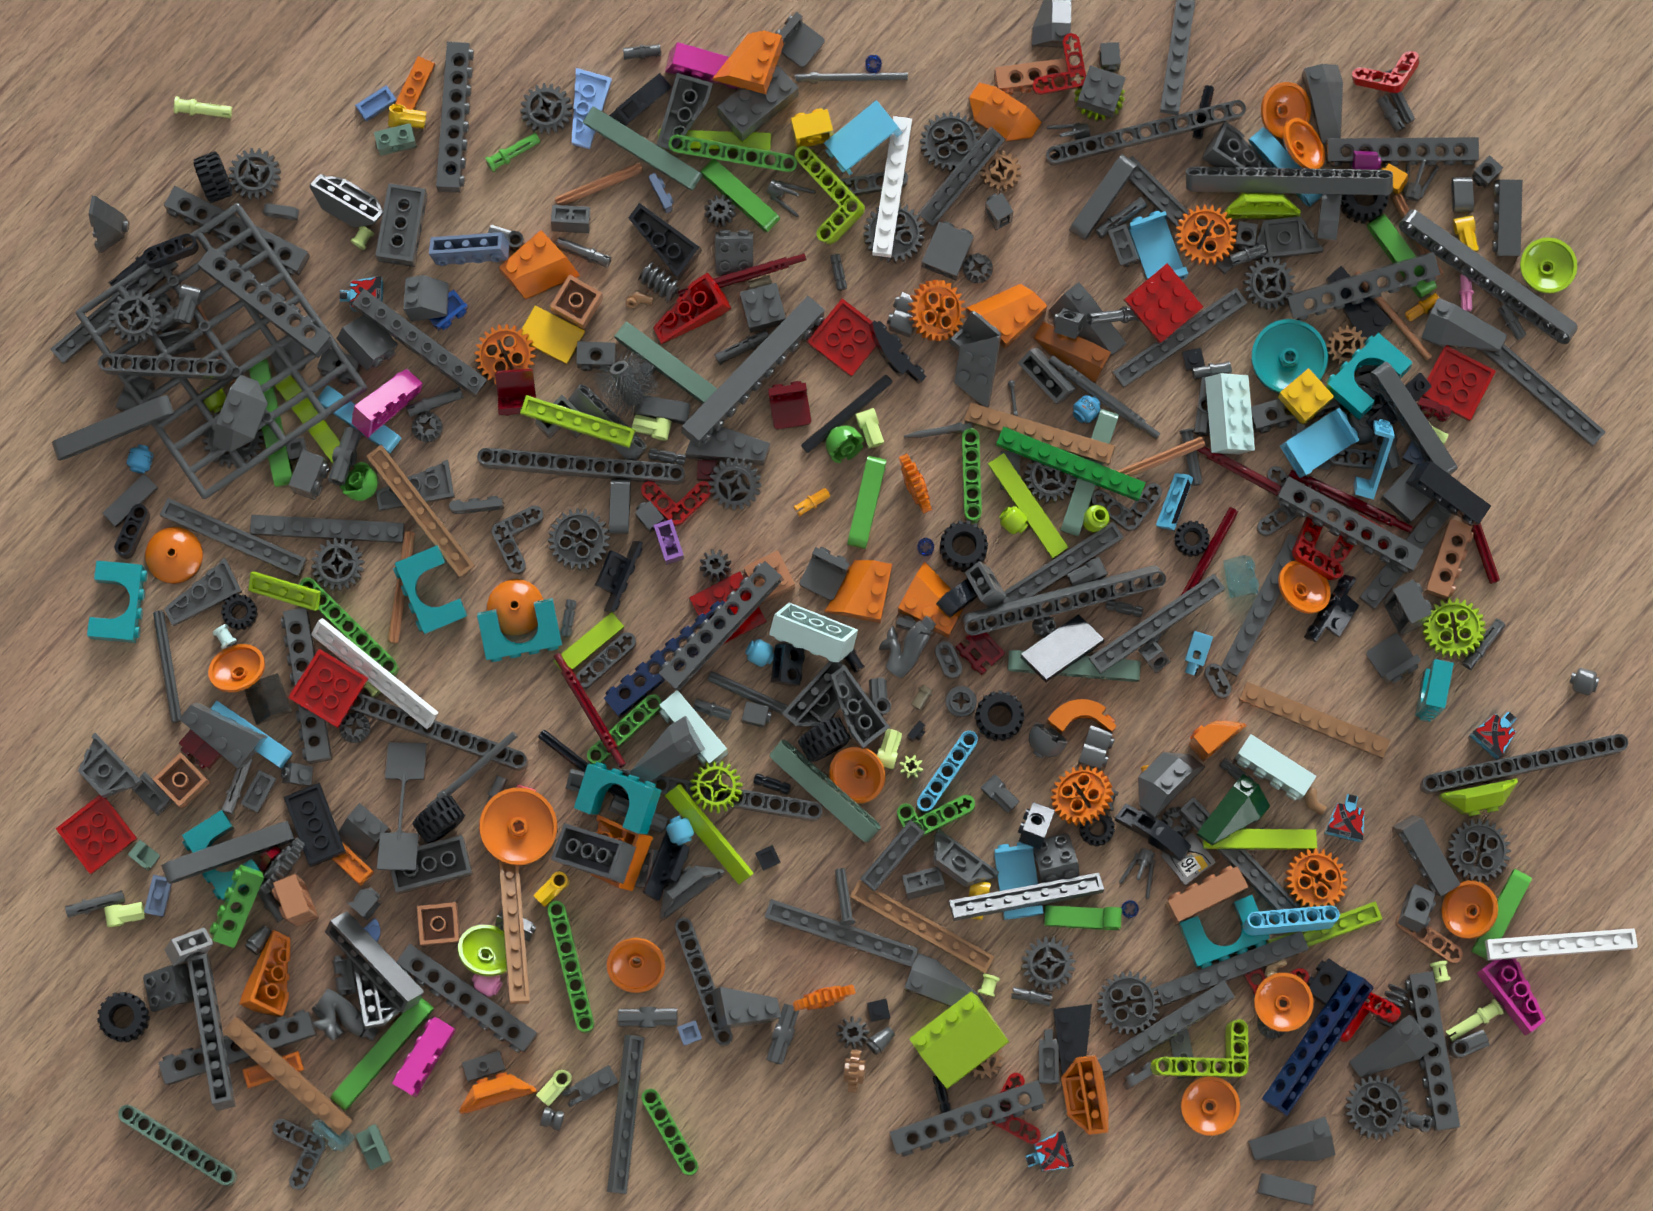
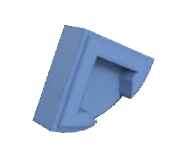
M374 918L364 929L378 942L381 929L378 921Z

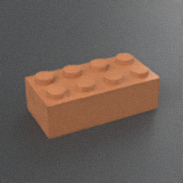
M1228 866L1219 872V876L1215 877L1212 874L1206 877L1202 884L1194 883L1188 886L1184 893L1180 894L1178 891L1170 895L1165 906L1174 924L1177 925L1244 892L1248 885L1238 866L1235 868Z
M293 874L273 882L275 888L272 891L275 899L281 902L282 906L279 907V910L285 920L298 927L319 918L306 883L300 877Z

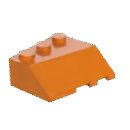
M765 30L747 34L712 80L766 94L784 46L782 35Z
M542 230L499 266L500 273L525 300L543 293L556 285L563 284L569 274L575 278L580 277V274L568 258Z
M1018 284L966 307V309L970 313L972 311L977 312L992 326L996 327L1001 333L1000 344L1006 349L1046 312L1047 305L1035 292L1022 284Z
M854 560L835 598L830 601L824 612L881 624L892 564L875 560Z
M924 561L898 607V612L914 618L916 622L922 621L925 616L930 617L936 623L933 631L949 638L964 608L949 618L936 605L952 589Z
M1220 720L1209 723L1205 727L1201 725L1191 735V741L1188 745L1204 762L1247 725L1242 722Z
M597 815L596 821L599 823L598 832L595 833L635 846L636 850L623 884L593 874L591 875L618 888L633 891L653 837L648 834L635 833L623 828V823Z

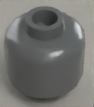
M1579 668L1577 673L1572 672L1570 684H1573V691L1585 695H1591L1592 692H1596L1599 682L1595 671Z

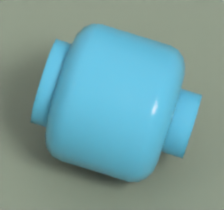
M761 639L752 640L745 651L747 660L759 667H764L767 663L771 664L774 658L773 646Z
M679 815L670 819V824L666 826V831L672 843H677L679 846L692 840L691 837L694 835V830L688 818L681 819Z

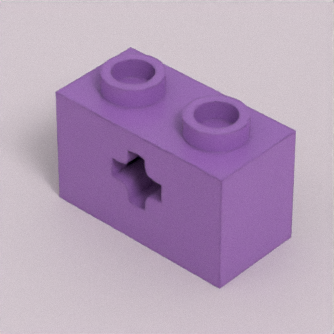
M672 519L655 524L654 529L666 565L683 560L684 555Z

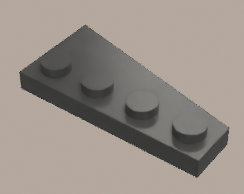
M448 459L441 464L429 467L423 472L408 477L426 503L455 498ZM390 486L376 491L379 511L405 507Z
M223 558L218 565L211 568L205 576L192 584V587L179 595L164 610L174 627L224 602L226 599H230L229 596H236V594L242 593L226 558Z

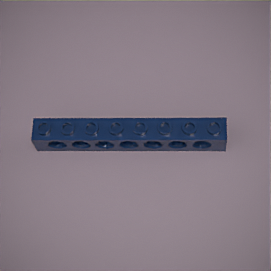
M723 600L711 605L710 611L707 614H700L695 619L696 623L691 627L689 625L684 627L680 631L681 635L676 639L673 637L665 643L666 647L661 651H655L647 663L642 662L635 668L636 672L631 676L628 674L620 680L621 684L616 688L613 686L606 691L604 699L619 717H622L666 681L659 673L651 674V667L658 665L661 668L666 662V655L674 653L683 641H687L691 634L700 629V625L714 615V610L719 605L723 606L725 604ZM729 609V615H735L732 612V610ZM720 621L718 625H715V628L722 629L725 622ZM705 635L702 638V643H709L712 638L711 635ZM692 649L689 652V657H695L698 654V650ZM679 663V664H677V665H676V671H678V670H679L681 667H683L685 664H684V663ZM639 677L645 678V684L641 687L635 684ZM625 689L630 690V696L627 699H622L621 692Z
M1351 971L1347 972L1262 1097V1100L1271 1108L1288 1116L1374 989L1365 978Z

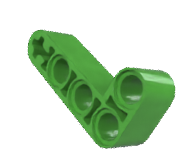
M963 795L919 818L910 804H902L897 809V818L902 828L910 820L925 832L922 836L924 837L970 814L974 810L975 800L970 795ZM964 800L967 803H971L969 809L963 807L959 810L960 814H958L957 808L963 805ZM902 809H908L911 812V816L903 818L900 812ZM952 809L954 816L952 818L945 817L944 810ZM930 817L937 820V824L933 827L928 826L926 820Z
M1045 906L1044 926L1098 930L1121 929L1122 908L1104 907L1102 909Z

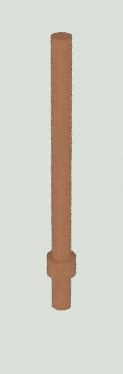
M1360 270L1357 271L1354 275L1360 274ZM1362 282V289L1366 292L1368 289V284L1366 282ZM1382 296L1374 298L1426 361L1430 360L1432 355Z

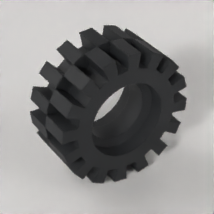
M1191 520L1187 523L1184 522L1175 533V547L1184 556L1189 555V557L1195 555L1196 557L1200 553L1202 554L1209 544L1210 534H1208V529L1204 527V524H1199V521L1192 522ZM1188 532H1195L1199 536V543L1194 546L1188 545L1185 542V535Z
M244 594L229 596L230 599H226L225 604H222L223 610L221 614L223 620L232 629L245 630L248 626L250 628L251 624L255 623V618L258 615L255 603ZM237 605L246 607L247 613L242 619H236L232 615V611Z
M1105 812V816L1102 814L1098 815L1099 822L1104 825V832L1099 836H1095L1090 832L1089 821H1086L1085 826L1080 822V836L1084 839L1085 843L1087 842L1091 846L1095 845V847H1098L1110 841L1115 831V824L1112 821V817L1108 816V813Z

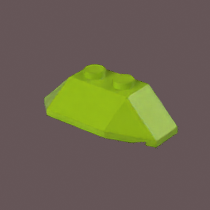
M1242 193L1224 211V213L1227 212L1226 219H1283L1300 216V209L1283 193Z
M1516 778L1442 793L1439 795V800L1462 815L1468 814L1469 817L1480 815L1479 811L1487 810V813L1499 811L1498 808L1504 805L1518 781Z

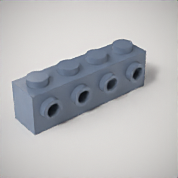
M503 232L431 237L429 255L435 264L440 266L447 264L462 265L472 262L482 263L486 261L500 262L501 260H508L510 243Z

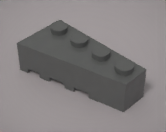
M1499 179L1494 181V221L1492 229L1493 233H1495V240L1492 241V252H1495V256H1521L1523 180Z
M722 427L719 431L715 430L711 434V439L706 444L702 443L699 448L690 441L685 453L686 459L695 458L726 462L727 458H730L731 462H734L735 457H737L739 463L745 459V464L752 463L753 465L764 466L770 451V443Z
M200 703L191 704L179 719L238 769L246 766L268 737Z
M1411 815L1393 826L1408 850L1411 859L1417 864L1419 873L1429 883L1427 886L1430 891L1441 897L1461 885L1423 818Z

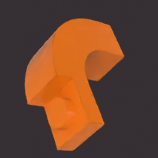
M1087 699L1066 702L1059 706L1047 719V723L1061 734L1071 722L1080 718L1091 719L1109 732H1113L1117 726L1114 724L1116 721L1111 716L1103 715V712L1106 710L1105 706Z

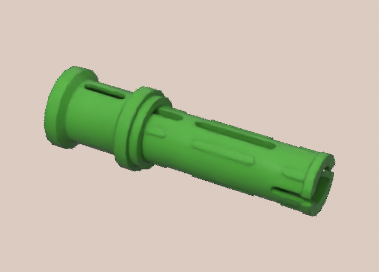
M534 132L505 150L499 149L498 153L491 157H485V160L491 171L495 172L498 167L509 164L512 158L541 143V141Z

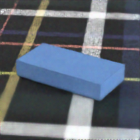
M386 85L355 106L367 122L395 104L396 98Z

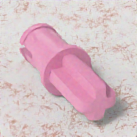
M1461 274V288L1459 291V295H1461V308L1470 312L1472 311V295L1474 294L1472 281Z

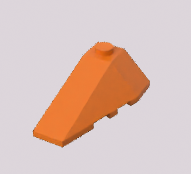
M272 930L245 985L239 1002L240 1005L254 1012L283 1017L289 999L287 981H289L290 937Z

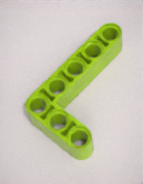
M800 146L795 151L796 160L839 205L835 212L817 229L816 233L819 240L831 245L837 242L864 214L865 206L813 150L806 146ZM808 152L807 159L803 160V155ZM820 165V171L815 173L816 166ZM832 178V184L827 186L828 179ZM845 191L844 197L839 199L840 192ZM857 204V209L851 212V207ZM843 217V223L838 225V220ZM830 230V236L825 239V233Z
M1240 1019L1230 1021L1226 1025V1058L1161 1057L1152 1061L1151 1071L1157 1076H1213L1230 1078L1244 1076L1248 1072V1025ZM1235 1024L1240 1027L1238 1034L1233 1029ZM1235 1044H1238L1240 1047L1239 1053L1234 1051ZM1160 1061L1165 1065L1163 1072L1158 1067ZM1179 1062H1181L1184 1065V1070L1182 1072H1180L1177 1068V1064ZM1198 1062L1201 1063L1203 1067L1201 1072L1197 1071L1196 1064ZM1216 1063L1221 1065L1220 1073L1215 1070ZM1235 1063L1240 1066L1239 1073H1236L1234 1070Z

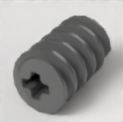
M651 262L644 268L638 281L641 279L642 285L647 284L648 289L653 288L655 294L660 292L659 296L661 298L666 296V302H670L680 286L677 287L678 280L670 282L672 276L670 275L665 278L666 271L659 274L660 267L658 266L653 270L654 263Z
M1389 984L1388 988L1391 991L1384 992L1387 997L1384 999L1394 1003L1397 1007L1405 1008L1402 1000L1408 1001L1409 999L1405 994L1409 993L1396 985ZM1375 1016L1377 1019L1373 1018L1386 1027L1392 1028L1394 1026L1392 1023Z

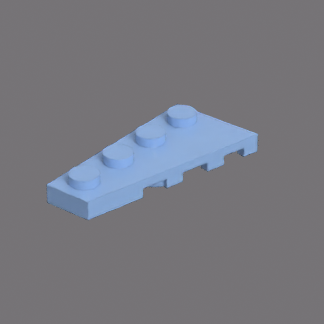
M576 68L572 145L586 149L591 148L596 131L586 126L583 121L592 106L603 111L612 78Z

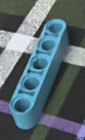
M1262 127L1248 139L1250 145L1256 148L1255 151L1263 159H1266L1273 168L1303 169L1292 160L1287 150L1266 128ZM1295 193L1308 207H1311L1322 197V194Z
M327 385L317 399L326 409L344 396ZM350 401L333 414L352 428L357 429L352 424V413L356 404ZM383 425L368 439L378 446L382 445L388 453H391L402 438Z
M217 700L210 708L243 726L266 735ZM269 736L257 750V753L281 769L293 754Z
M965 731L960 736L917 800V808L921 813H929L933 810L977 745L978 737L975 732ZM966 736H971L974 739V743L967 745L963 739ZM961 752L963 759L956 761L953 758V754ZM946 767L950 768L953 772L949 777L942 774V770ZM935 783L940 784L942 790L938 793L931 790V786ZM923 799H927L931 802V806L929 808H922L920 802Z
M1330 905L1253 912L1245 920L1243 929L1246 934L1252 936L1330 929L1337 922L1340 913L1336 907ZM1325 915H1329L1332 920L1327 919ZM1307 916L1311 917L1313 921H1309ZM1288 918L1293 919L1295 923H1291ZM1269 920H1273L1276 925L1271 924ZM1250 921L1255 922L1257 926H1253Z

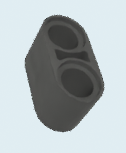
M1452 177L1453 212H1473L1472 177Z

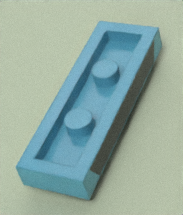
M1175 473L1157 520V527L1175 530L1193 481L1192 476Z

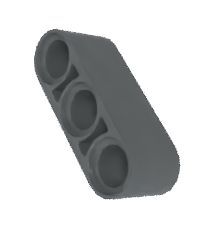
M643 398L648 400V402L645 400L641 401V405L637 404L633 415L638 413L641 416L654 419L660 417L668 419L672 423L684 424L689 419L691 404L663 398Z
M611 479L609 533L629 534L631 480Z
M1261 1173L1257 1193L1313 1206L1317 1186Z

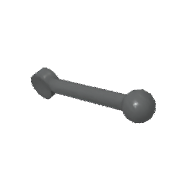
M1011 380L1008 382V386L1011 390L1013 415L1018 416L1014 391L1015 382Z

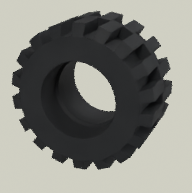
M214 151L195 158L193 164L207 200L213 203L232 196L233 190L219 154Z
M1342 194L1340 207H1343V214H1348V219L1354 218L1353 222L1357 223L1358 220H1361V224H1365L1366 221L1370 223L1384 212L1389 201V194L1373 195L1375 202L1370 206L1358 204L1352 194Z
M958 521L957 524L952 523L941 536L940 554L943 561H946V565L952 566L953 570L957 571V569H960L961 572H965V570L970 569L979 561L983 562L987 554V536L982 528H978L976 523L974 525L971 524V521H966V523ZM958 537H968L975 543V550L970 555L961 556L953 550V541Z
M990 692L978 704L975 715L976 725L979 727L981 734L986 735L985 737L988 739L991 738L993 741L1001 740V742L1011 739L1015 734L1017 735L1024 721L1022 703L1017 700L1015 695H1010V692ZM995 706L1007 708L1011 713L1010 722L1002 727L993 725L988 718L990 709Z
M836 717L826 720L804 733L799 738L798 743L808 761L816 762L845 746L851 737L840 718Z
M446 796L437 800L418 814L412 825L425 843H432L457 827L463 821L465 814L452 796Z
M126 992L113 993V996H108L105 998L106 1001L101 1003L100 1006L102 1007L97 1013L99 1014L97 1022L100 1023L99 1028L107 1037L118 1042H131V1040H137L139 1035L142 1036L145 1033L143 1031L145 1028H148L147 1022L150 1021V1016H148L149 1009L139 997ZM122 1006H129L134 1013L133 1022L127 1028L120 1029L114 1024V1013Z

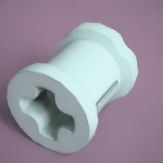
M227 624L218 627L212 632L220 641L222 649L230 647L237 642L236 638H233L229 632Z

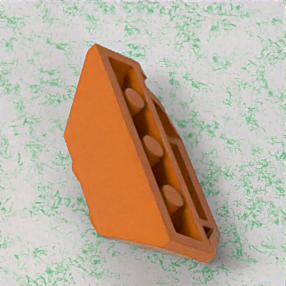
M979 82L969 96L974 121L987 130L989 127H992L1006 139L1005 141L1031 139L1042 124L1027 106L995 86Z
M1096 1055L1077 1057L1061 1077L1067 1115L1083 1128L1088 1135L1108 1133L1109 1107L1102 1068Z
M507 1072L495 1075L496 1079L488 1080V1078L477 1080V1084L472 1086L459 1111L460 1114H466L537 1093V1089L511 1074L507 1075Z

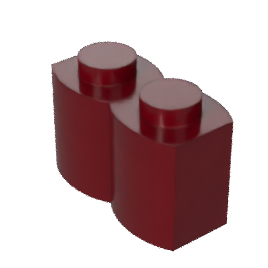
M191 729L179 742L182 746L180 750L188 757L192 754L196 758L194 762L202 769L205 766L211 769L222 756Z

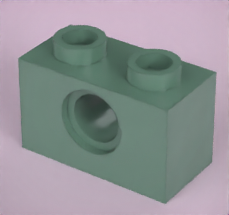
M410 123L374 132L380 156L417 147Z

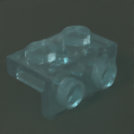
M1242 555L1223 561L1230 598L1258 594L1259 583L1255 577V562L1252 557Z
M316 1119L311 1124L315 1128L313 1132L319 1138L324 1136L329 1141L327 1145L335 1152L337 1150L343 1152L355 1139V1136L347 1129L339 1136L321 1119Z

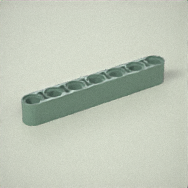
M593 106L583 121L592 130L691 191L694 190L703 176L696 169Z
M625 322L614 335V338L619 343L630 349L635 355H638L640 352L638 357L641 356V359H647L658 372L701 404H704L717 390L715 386L630 323Z
M1101 409L1091 439L1110 444L1119 414ZM1090 460V461L1095 462V463H1097V464L1103 465V463ZM1079 478L1077 479L1060 531L1079 537L1084 521V513L1089 507L1096 485Z
M1009 651L1008 671L1036 674L1020 658L1021 653L1024 651ZM1084 656L1057 675L1139 682L1141 661L1123 659L1102 674H1099L1089 660L1091 656Z
M782 739L770 753V757L862 841L869 843L881 829L880 824L813 763L809 762L788 741Z
M124 1105L119 1109L118 1116L122 1122L218 1183L231 1186L236 1182L237 1174L232 1168L136 1107ZM127 1109H131L133 1116L127 1120L124 1117V1113ZM144 1119L149 1121V1127L146 1130L141 1129L140 1126ZM159 1130L166 1132L163 1140H158L157 1138ZM180 1140L182 1148L175 1151L173 1144L175 1141ZM196 1150L199 1157L196 1161H191L190 1153ZM209 1161L215 1163V1169L211 1172H208L206 1169V1164ZM226 1171H229L232 1175L229 1182H224L222 1179Z

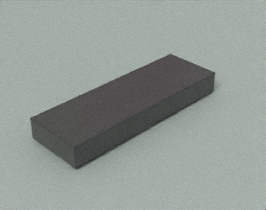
M143 474L103 514L117 527L127 518L132 506L142 504L158 487Z

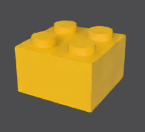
M818 108L813 110L812 113H798L791 118V130L796 149L800 146L811 147L823 144L833 136L828 109Z
M1308 368L1279 393L1278 398L1301 424H1305L1326 407L1334 396Z

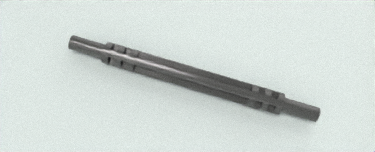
M1052 355L1049 362L1064 372L1063 375L1096 397L1100 402L1139 430L1142 429L1153 438H1158L1160 433L1148 425L1145 419L1072 366H1067Z

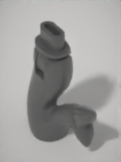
M925 616L922 621H918L908 631L904 640L903 653L901 652L894 626L890 627L887 632V638L881 642L879 650H890L886 668L897 677L903 678L913 668L930 639L929 634H933L932 630L936 623L930 617Z
M326 989L316 1004L324 1019L313 1022V1025L317 1029L324 1031L326 1036L332 1041L335 1040L336 1033L335 1012L343 1026L349 1032L361 1038L366 1037L372 1041L379 1031L377 1027L364 1028L361 1012L343 996L330 989Z

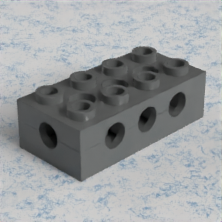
M388 183L375 254L378 262L415 267L428 197L426 189ZM409 205L407 209H401L402 206ZM400 223H405V224H406V225H405L404 227H402V228H399V227H398V225H399ZM397 241H402L401 245H394Z

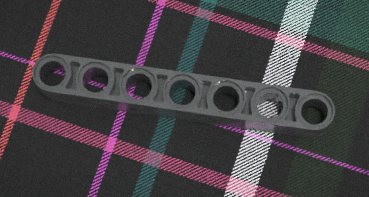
M103 354L98 360L99 367L110 375L227 380L232 375V368L222 359ZM108 360H112L111 367L105 368V363ZM131 361V366L128 369H124L125 362ZM150 362V367L143 370V364ZM165 363H169V368L165 371H162V365ZM183 364H188V369L181 372L180 367ZM202 365H207L206 371L200 373L199 368ZM226 366L225 372L219 374V367Z
M1384 362L1370 373L1371 379L1426 462L1432 461L1450 475L1458 470L1455 461L1394 368L1388 362Z
M165 395L52 441L57 460L68 459L174 415V411L168 395Z
M284 821L170 860L161 866L168 884H173L263 853L267 849H273L275 846L286 845L295 840L288 821Z
M680 918L675 923V929L712 1032L720 1046H728L733 1040L731 1029L719 1030L718 1024L712 1022V1016L716 1014L714 1004L707 1005L705 1003V998L708 995H712V991L716 988L694 927L688 918ZM687 922L690 926L688 931L681 932L678 928L680 923ZM689 940L696 943L695 949L687 950L685 948L686 942ZM697 958L703 961L702 966L698 969L692 967V961ZM707 977L709 979L708 986L701 987L698 984L699 979ZM727 1032L730 1036L729 1040L726 1042L719 1041V1034Z

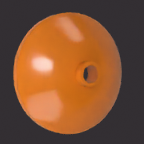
M1281 82L1275 84L1266 92L1261 104V118L1265 128L1273 136L1283 139L1284 126L1293 118H1300L1309 123L1311 103L1302 87L1292 82Z
M1293 118L1289 120L1283 130V141L1289 156L1297 165L1304 169L1321 168L1325 161V150L1318 133L1303 119Z
M168 527L160 530L150 539L145 551V560L149 571L157 579L165 583L177 584L189 580L198 572L203 560V550L197 537L189 530L181 527ZM170 550H175L173 556L169 555Z
M1296 560L1289 562L1282 568L1278 578L1279 589L1290 606L1307 614L1320 612L1327 606L1331 596L1327 578Z
M511 579L500 583L494 588L488 598L487 611L497 610L500 629L503 634L522 636L530 633L538 626L534 602L543 600L540 591L530 582L521 579ZM517 602L518 607L512 608L511 604Z
M237 644L227 647L219 652L211 661L208 670L209 679L213 686L220 691L229 693L243 691L260 679L265 669V659L261 651L252 645Z
M860 746L847 747L837 753L831 762L829 770L830 780L856 803L869 802L882 791L885 784L884 766L878 756L867 748L861 749ZM859 769H863L864 774H861Z
M1464 881L1446 894L1442 904V918L1447 929L1454 935L1464 939H1474L1486 934L1494 925L1498 915V902L1493 891L1485 884L1477 881ZM1477 909L1476 915H1473V910Z
M628 938L617 943L611 949L607 958V972L612 982L619 988L633 993L645 992L654 988L661 981L665 972V959L661 950L651 941L642 938ZM634 958H639L640 961H634Z
M1290 973L1273 974L1267 977L1256 991L1254 998L1255 1011L1259 1019L1267 1027L1280 1032L1293 1031L1301 1027L1309 1019L1313 1010V995L1309 986L1300 977ZM1281 1000L1286 1001L1285 1007L1279 1005Z
M1213 1076L1202 1077L1192 1082L1186 1088L1181 1100V1112L1187 1125L1195 1132L1202 1135L1215 1136L1228 1131L1235 1124L1240 1112V1100L1233 1086L1227 1081ZM1207 1103L1212 1104V1110L1209 1111L1206 1109Z

